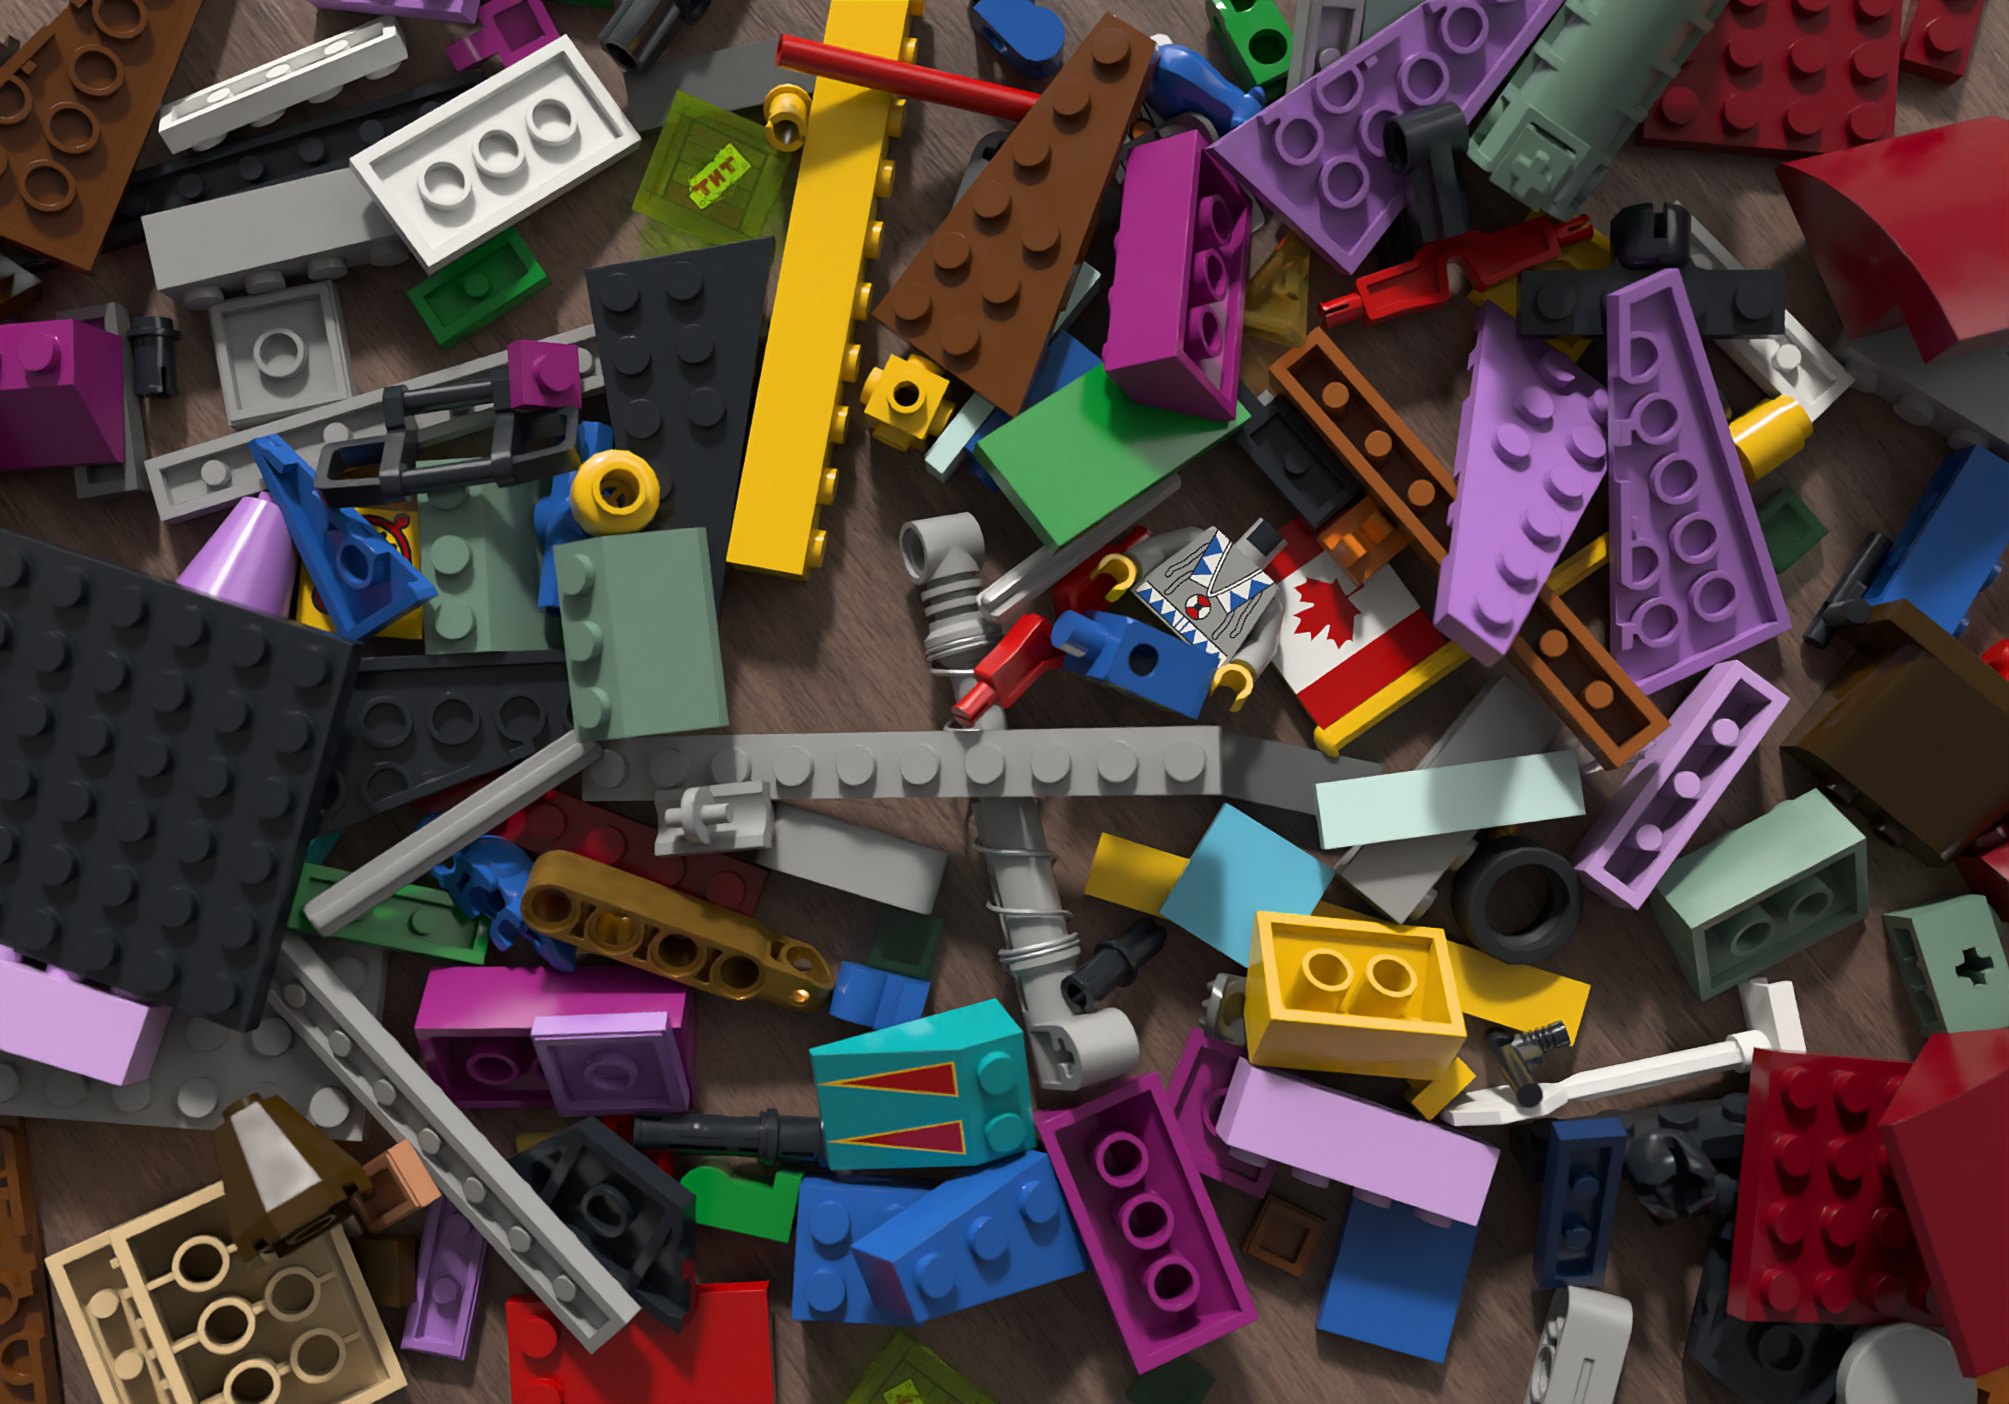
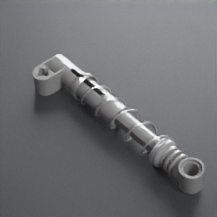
M968 512L905 522L899 536V550L904 570L908 578L915 585L927 587V591L920 594L923 603H931L930 607L924 609L925 617L934 618L935 622L928 625L929 635L924 641L925 654L928 656L926 660L934 663L929 671L935 675L950 676L956 703L977 684L973 674L974 668L1005 636L1002 633V625L1000 623L990 624L983 617L975 603L978 595L977 591L984 588L982 579H974L973 575L978 574L983 567L985 546L980 526L974 516ZM941 665H944L948 668V670H942L937 668ZM993 705L972 728L962 726L963 729L949 728L958 722L954 717L943 728L945 731L1009 730L1004 708ZM980 797V802L971 804L979 835L975 838L972 848L983 853L993 893L987 900L986 907L998 913L1006 946L998 952V955L1001 956L999 961L1002 962L1003 971L1014 979L1040 1088L1074 1091L1136 1070L1139 1064L1140 1052L1134 1028L1128 1017L1116 1008H1095L1088 1014L1086 1011L1083 1014L1078 1013L1066 1003L1062 996L1061 982L1067 975L1077 970L1075 961L1081 953L1080 944H1078L1080 940L1076 938L1078 933L1075 931L1068 932L1066 924L1072 920L1074 915L1062 908L1052 866L1060 856L1053 851H1048L1038 807L1042 804L1045 797Z

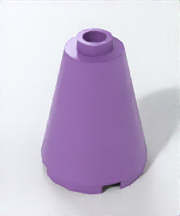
M262 491L258 498L243 497L175 582L288 618L300 553L271 493Z

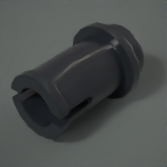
M160 316L133 318V329L126 332V339L134 343L137 387L135 389V396L148 398L150 397L149 394H152L153 399H167L180 396V390L177 385L175 342L181 340V333L174 330L173 319Z

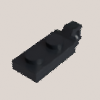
M1239 378L1237 399L1252 417L1243 428L1229 437L1230 442L1310 532L1315 534L1360 496L1364 488L1280 394L1274 397L1265 389L1258 396H1255Z

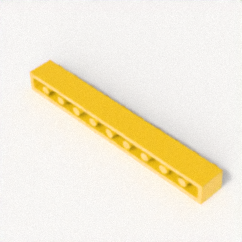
M831 0L823 43L916 65L918 39L910 38L913 16L924 17L927 0ZM818 76L816 78L807 126V137H805L726 557V562L734 569L808 582L811 567H822L827 544V531L818 529L823 505L833 506L839 478V469L830 467L834 443L844 445L850 420V407L841 405L846 381L856 382L861 361L862 346L853 344L857 320H868L872 302L873 284L864 282L868 259H879L883 243L884 222L876 221L880 198L890 199L894 184L896 162L887 159L891 137H902L906 118L907 100L899 99V95Z

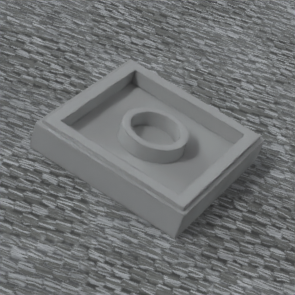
M331 279L257 295L228 299L223 303L207 306L228 425L236 430L256 427L358 396L339 288Z

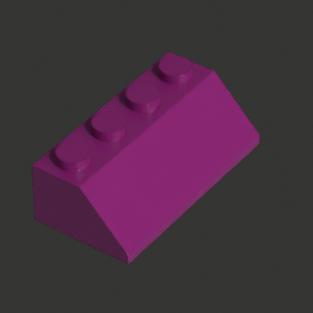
M1196 129L1128 149L1126 174L1120 184L1122 211L1120 229L1114 239L1116 266L1114 284L1108 294L1110 321L1108 340L1102 349V362L1104 372L1137 404L1220 422H1228L1236 418L1253 201L1233 175L1204 150L1209 144Z
M75 319L0 325V472L124 463L122 337Z
M472 965L431 967L414 1030L430 1079L443 1090L445 1095L458 1109L556 1108L531 1038L535 1017L668 1012L690 1091L688 1108H695L697 1093V1005L694 987L635 966H575V970L572 972L559 971L552 966L527 965L524 967H477Z
M1156 1071L1081 1091L1033 1113L1036 1142L1040 1151L1049 1155L1092 1267L1089 1271L1123 1354L1139 1375L1259 1319Z

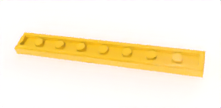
M1101 832L1083 893L1169 920L1157 911L1189 859ZM1321 900L1318 901L1310 916L1394 924ZM1446 940L1462 1012L1524 1032L1534 1031L1535 1028L1541 1029V1026L1547 1028L1548 1024L1562 1020L1570 1038L1571 1045L1569 1046L1573 1047L1591 985L1528 965H1508L1487 955L1483 951Z

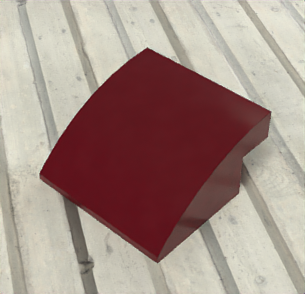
M1991 115L1782 163L1774 170L1850 340L1907 326L1925 365L2009 343V120Z
M2009 1028L1931 1034L1877 1126L1963 1378H1980L2009 1366Z

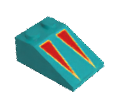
M996 998L809 1049L826 1159L830 1170L976 1166L1037 1147L1023 1031Z

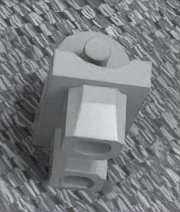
M759 780L654 791V803L659 823L658 836L655 842V856L666 858L772 848V840L775 836V806L770 799L769 782Z

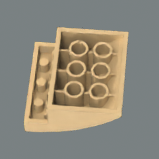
M222 1180L44 1259L103 1404H371L408 1384L342 1225H338L296 1252L281 1259L278 1258L273 1248L260 1253L266 1265L252 1271L244 1262L232 1240Z

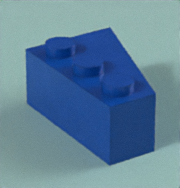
M1030 1149L976 1166H967L850 1246L873 1305L915 1323L1092 1269L1049 1155Z

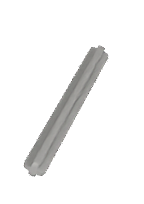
M575 729L569 731L306 903L304 910L310 923L324 937L331 936L599 759L603 754L598 741L576 744Z

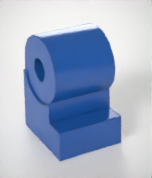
M980 0L973 7L974 31L1016 72L1025 78L1039 80L1048 78L1057 71L1062 63L1065 31L1063 23L1056 13L1048 8L1035 6V0Z
M842 961L827 1012L840 1019L869 1026L875 1030L921 1019L932 981L865 964Z

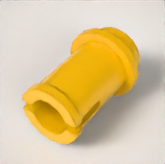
M791 84L779 85L768 93L764 101L763 112L768 123L765 128L766 137L771 146L779 151H795L804 144L803 136L807 137L812 100L807 92L799 86Z

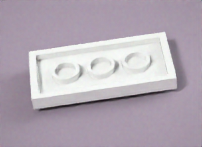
M565 34L349 158V164L353 174L427 274L431 275L636 151L640 147L642 138Z

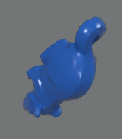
M1177 44L1159 46L1161 56L1144 101L1165 122L1186 111L1198 112L1211 121L1220 139L1266 108V94L1260 86L1253 87L1246 94L1237 86L1227 82L1208 63L1207 59L1198 52Z
M445 811L428 814L416 825L414 833L444 814ZM482 835L452 855L454 860L452 869H448L444 862H441L429 870L440 881V886L443 889H448L457 905L469 919L485 914L493 920L490 936L499 950H508L515 942L514 936H521L531 942L535 953L548 961L554 969L564 972L575 970L577 946L541 934L530 928L522 919L520 912L521 898L534 863L519 846L502 837Z

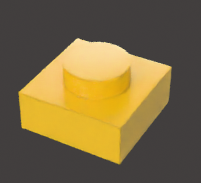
M1455 1056L1441 1081L1406 1078V1081L1411 1086L1401 1096L1420 1116L1431 1121L1476 1075L1459 1057Z

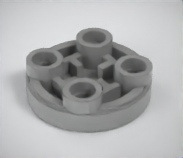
M1892 1322L1883 1325L1865 1324L1860 1326L1855 1331L1852 1337V1345L1846 1351L1838 1369L1835 1404H1977L1975 1378H1963L1952 1343L1945 1337L1918 1324Z

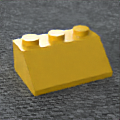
M1256 911L1253 918L1243 1006L1250 1065L1430 1081L1442 1080L1467 1038L1444 929Z

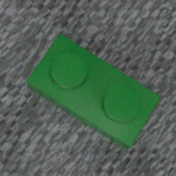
M512 225L413 287L406 294L439 345L445 350H449L546 288L552 282L520 232Z

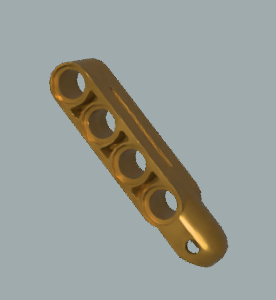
M549 851L538 857L532 866L521 898L520 912L522 919L530 928L541 934L729 1000L744 1001L756 998L790 1011L808 1013L820 1009L826 1003L835 984L834 975L828 963L812 945L768 930L763 923L749 916L569 851ZM546 889H556L566 895H554L546 891ZM608 912H621L629 917H615ZM681 934L689 937L690 939H678L671 935ZM742 956L747 957L751 960L741 961L736 960L732 957ZM806 958L811 962L812 967L807 971L798 970L794 966L795 961Z

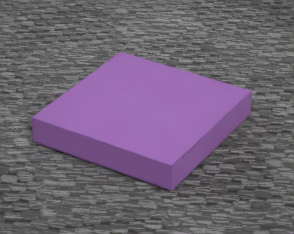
M668 1012L539 1016L534 1018L531 1038L559 1116L635 1114V1110L658 1113H683L688 1111L690 1091Z

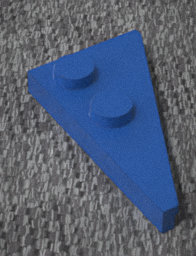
M270 434L265 437L254 438L247 443L340 636L365 642L439 595L435 586L353 507L325 508L314 487L316 471L277 434Z

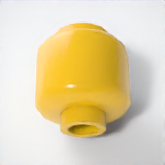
M607 450L594 454L581 465L570 486L569 505L574 519L586 533L596 538L639 533L653 519L660 503V486L655 472L644 459L629 451ZM604 491H613L611 496L601 494ZM619 496L622 500V508H619L616 501Z

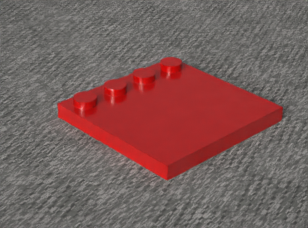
M770 1281L696 1284L695 1315L679 1335L675 1334L641 1307L624 1327L592 1355L536 1293L512 1294L505 1303L512 1404H777Z

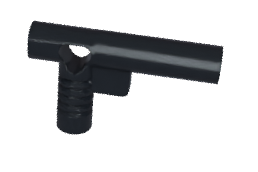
M1870 532L1802 635V639L1815 648L1824 650L1838 628L1862 624L1870 618L1871 606L1861 596L1867 588L1866 585L1893 545V542L1888 537L1877 532Z
M1562 1020L1548 1024L1547 1028L1541 1026V1029L1535 1028L1534 1031L1529 1030L1528 1033L1523 1032L1522 1035L1516 1034L1510 1037L1502 1028L1494 1027L1487 1030L1483 1037L1485 1047L1518 1103L1526 1108H1533L1539 1105L1543 1099V1091L1529 1068L1544 1064L1543 1053H1546L1547 1050L1553 1051L1554 1048L1559 1049L1571 1045L1567 1029Z

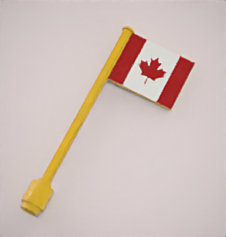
M1784 394L1774 400L1769 398L1761 400L1728 424L1747 485L1754 484L1800 452L1805 446V440L1813 434V425L1806 411L1796 400ZM1345 507L1315 534H1312L1298 517L1278 529L1277 532L1288 544L1263 570L1280 587L1277 599L1281 602L1284 610L1277 651L1270 662L1317 726L1313 734L1317 748L1330 757H1339L1338 750L1473 657L1451 640L1446 643L1389 563L1357 588L1317 542L1316 539L1321 533L1350 510L1348 507ZM1609 530L1551 570L1545 582L1558 597L1609 562Z

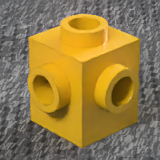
M891 354L884 370L874 367L860 397V402L867 405L864 411L867 423L870 428L875 429L872 436L882 443L903 452H907L909 446L926 453L933 436L939 438L951 423L957 404L950 401L952 398L949 380L942 378L944 370L936 363L915 354H910L907 361ZM901 388L919 395L914 405L904 407L895 401Z

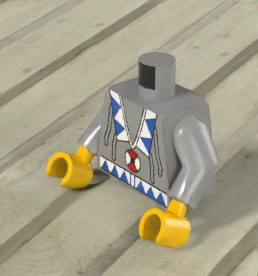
M1259 518L1235 544L1228 540L1214 526L1206 531L1195 526H1188L1151 536L1122 554L1112 553L1106 555L1090 573V579L1096 578L1101 573H1108L1116 579L1118 585L1105 596V599L1110 602L1118 600L1133 582H1137L1130 591L1184 642L1221 658L1207 695L1211 697L1219 686L1232 688L1236 692L1237 698L1230 711L1237 712L1244 705L1251 693L1253 684L1277 651L1284 610L1281 602L1277 599L1280 587L1263 570L1288 543L1262 518Z

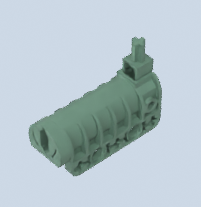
M1566 0L1470 137L1467 155L1483 170L1493 172L1489 179L1491 182L1535 212H1538L1540 207H1542L1546 213L1562 221L1570 222L1579 207L1590 196L1616 159V153L1636 126L1647 117L1650 107L1672 78L1675 79L1679 74L1682 64L1705 33L1711 31L1715 25L1713 22L1730 0Z

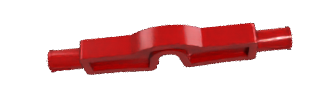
M1585 213L1572 218L1570 222L1563 221L1554 225L1550 224L1546 216H1540L1490 234L1469 230L1465 234L1428 242L1411 261L1361 277L1352 286L1351 294L1325 303H1319L1317 305L1319 319L1324 317L1321 325L1325 330H1328L1333 326L1357 318H1361L1365 327H1370L1400 316L1438 309L1444 306L1452 297L1446 269L1447 264L1454 263L1459 265L1473 285V288L1477 292L1484 293L1516 278L1521 270H1537L1551 265L1561 255L1560 249L1585 240H1591L1594 236L1593 224L1586 226L1591 219Z
M1142 525L1135 526L1133 531L1118 545L1107 543L1056 582L1051 590L1056 621L1067 610L1074 611L1080 615L1087 609L1105 612L1115 602L1107 601L1105 596L1118 583L1108 573L1098 574L1094 579H1090V573L1106 555L1112 553L1122 554L1147 538L1154 536L1152 532ZM1035 613L1021 616L1001 642L974 668L973 674L977 684L957 704L951 707V712L955 713L953 715L954 718L962 726L972 728L993 705L1005 709L1009 708L1046 670L1063 666L1066 652L1052 645L1051 634L1053 628L1044 616Z

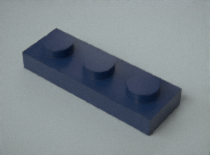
M1618 1117L1552 1122L1532 1273L1540 1290L1567 1288L1568 1286L1604 1285L1627 1134Z

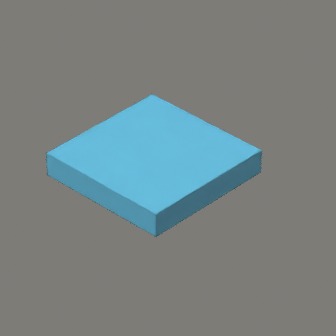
M1224 803L1157 912L1248 968L1253 918L1256 911L1310 916L1337 871L1233 806Z

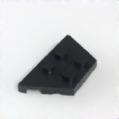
M593 1115L505 1159L518 1175L532 1187L533 1191L563 1224L576 1235L578 1240L608 1273L621 1284L630 1297L671 1331L679 1335L695 1315L696 1195Z
M1727 1216L1723 1220L1714 1221L1684 1351L1745 1404H1835L1838 1369L1846 1351L1852 1345V1337L1857 1328L1852 1324L1744 1321L1726 1313L1735 1222Z

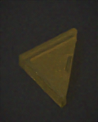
M1292 229L1285 235L1246 284L1242 333L1300 349L1306 342L1310 246Z

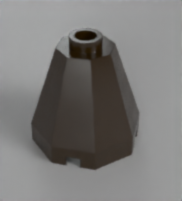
M259 1092L253 1093L234 1102L222 1112L225 1121L214 1130L232 1240L244 1262L252 1271L266 1265L260 1253L273 1248L278 1258L281 1259L345 1222L354 1214L349 1201L357 1194L361 1196L365 1204L376 1196L374 1186L361 1164L279 1095L263 1099Z

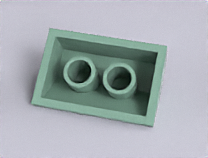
M482 457L417 461L416 468L479 459ZM553 476L506 488H499L496 483L417 495L421 574L435 586L439 594L423 605L426 655L565 649L561 617H552L539 613V608L537 607L545 546L542 545L536 536L533 527V513L540 499L551 495Z
M706 528L603 536L553 546L576 744L729 726Z
M1816 788L1794 800H1786L1777 804L1769 813L1738 829H1730L1721 833L1713 842L1682 858H1675L1650 892L1649 898L1652 915L1694 995L1702 1003L1869 916L1866 837Z

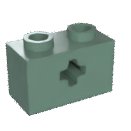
M1953 892L1882 914L1921 1036L1929 1038L1931 1034L2001 1029L2009 1026V966L2000 943L2003 929L1998 914L1987 903L1984 895Z

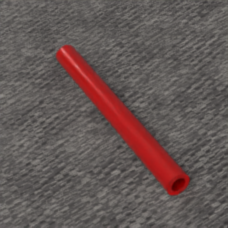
M781 33L776 49L775 66L1017 123L1023 120L1041 96V94L784 33Z

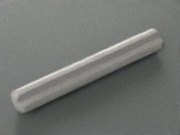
M1176 472L1055 555H1052L1045 545L977 595L975 603L983 617L992 625L1005 622L1176 492L1181 486V477Z

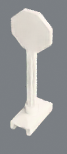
M1757 977L1737 984L1747 1031L1728 1035L1725 1042L1577 1073L1559 1083H1538L1543 1091V1099L1539 1105L1533 1108L1521 1106L1508 1085L1460 1094L1454 1097L1439 1112L1440 1119L1454 1126L1506 1124L1547 1115L1567 1103L1568 1100L1588 1101L1732 1069L1737 1073L1749 1072L1752 1066L1753 1047L1806 1051L1792 981L1768 984L1766 977Z

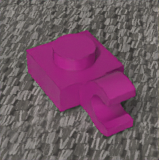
M492 0L478 8L477 16L484 28L450 44L444 49L457 72L463 74L497 54L500 56L504 66L508 68L560 38V35L541 0Z

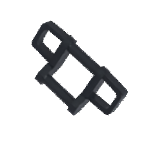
M509 368L492 370L491 378L409 390L404 384L384 387L382 403L387 434L332 442L323 446L314 479V487L325 508L338 509L404 504L411 502L413 495L496 483L499 488L519 486L523 483L579 469L583 464L585 428L578 407L574 405L523 413V410L511 409ZM494 403L496 417L491 457L416 468L420 452L415 415ZM565 435V440L557 446L525 453L526 441ZM381 464L379 477L340 480L342 472L349 468Z

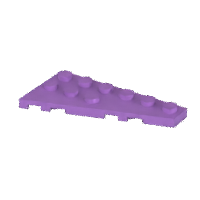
M1426 0L1204 150L1341 275H1352L1406 205L1402 178L1396 175L1390 168L1383 149L1382 134L1385 121L1393 116L1452 101L1461 108L1468 125L1564 0Z
M1679 268L1664 269L1607 295L1610 656L1646 696L1792 629Z
M1487 299L1474 315L1473 330L1478 332L1476 347L1469 354L1467 372L1472 374L1470 395L1462 405L1453 479L1459 481L1456 500L1449 506L1447 526L1452 528L1449 554L1442 560L1433 626L1490 668L1505 655L1609 465L1608 389L1575 365L1566 354L1554 349L1544 340L1516 339V319L1490 299Z

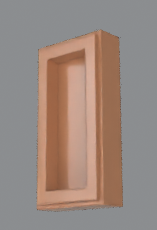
M407 1138L362 1166L374 1186L376 1196L367 1204L363 1202L359 1194L351 1199L369 1232L376 1235L441 1196V1193Z

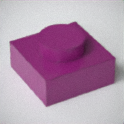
M522 339L507 345L511 409L539 411L569 405L577 406L578 410L582 409L577 345Z

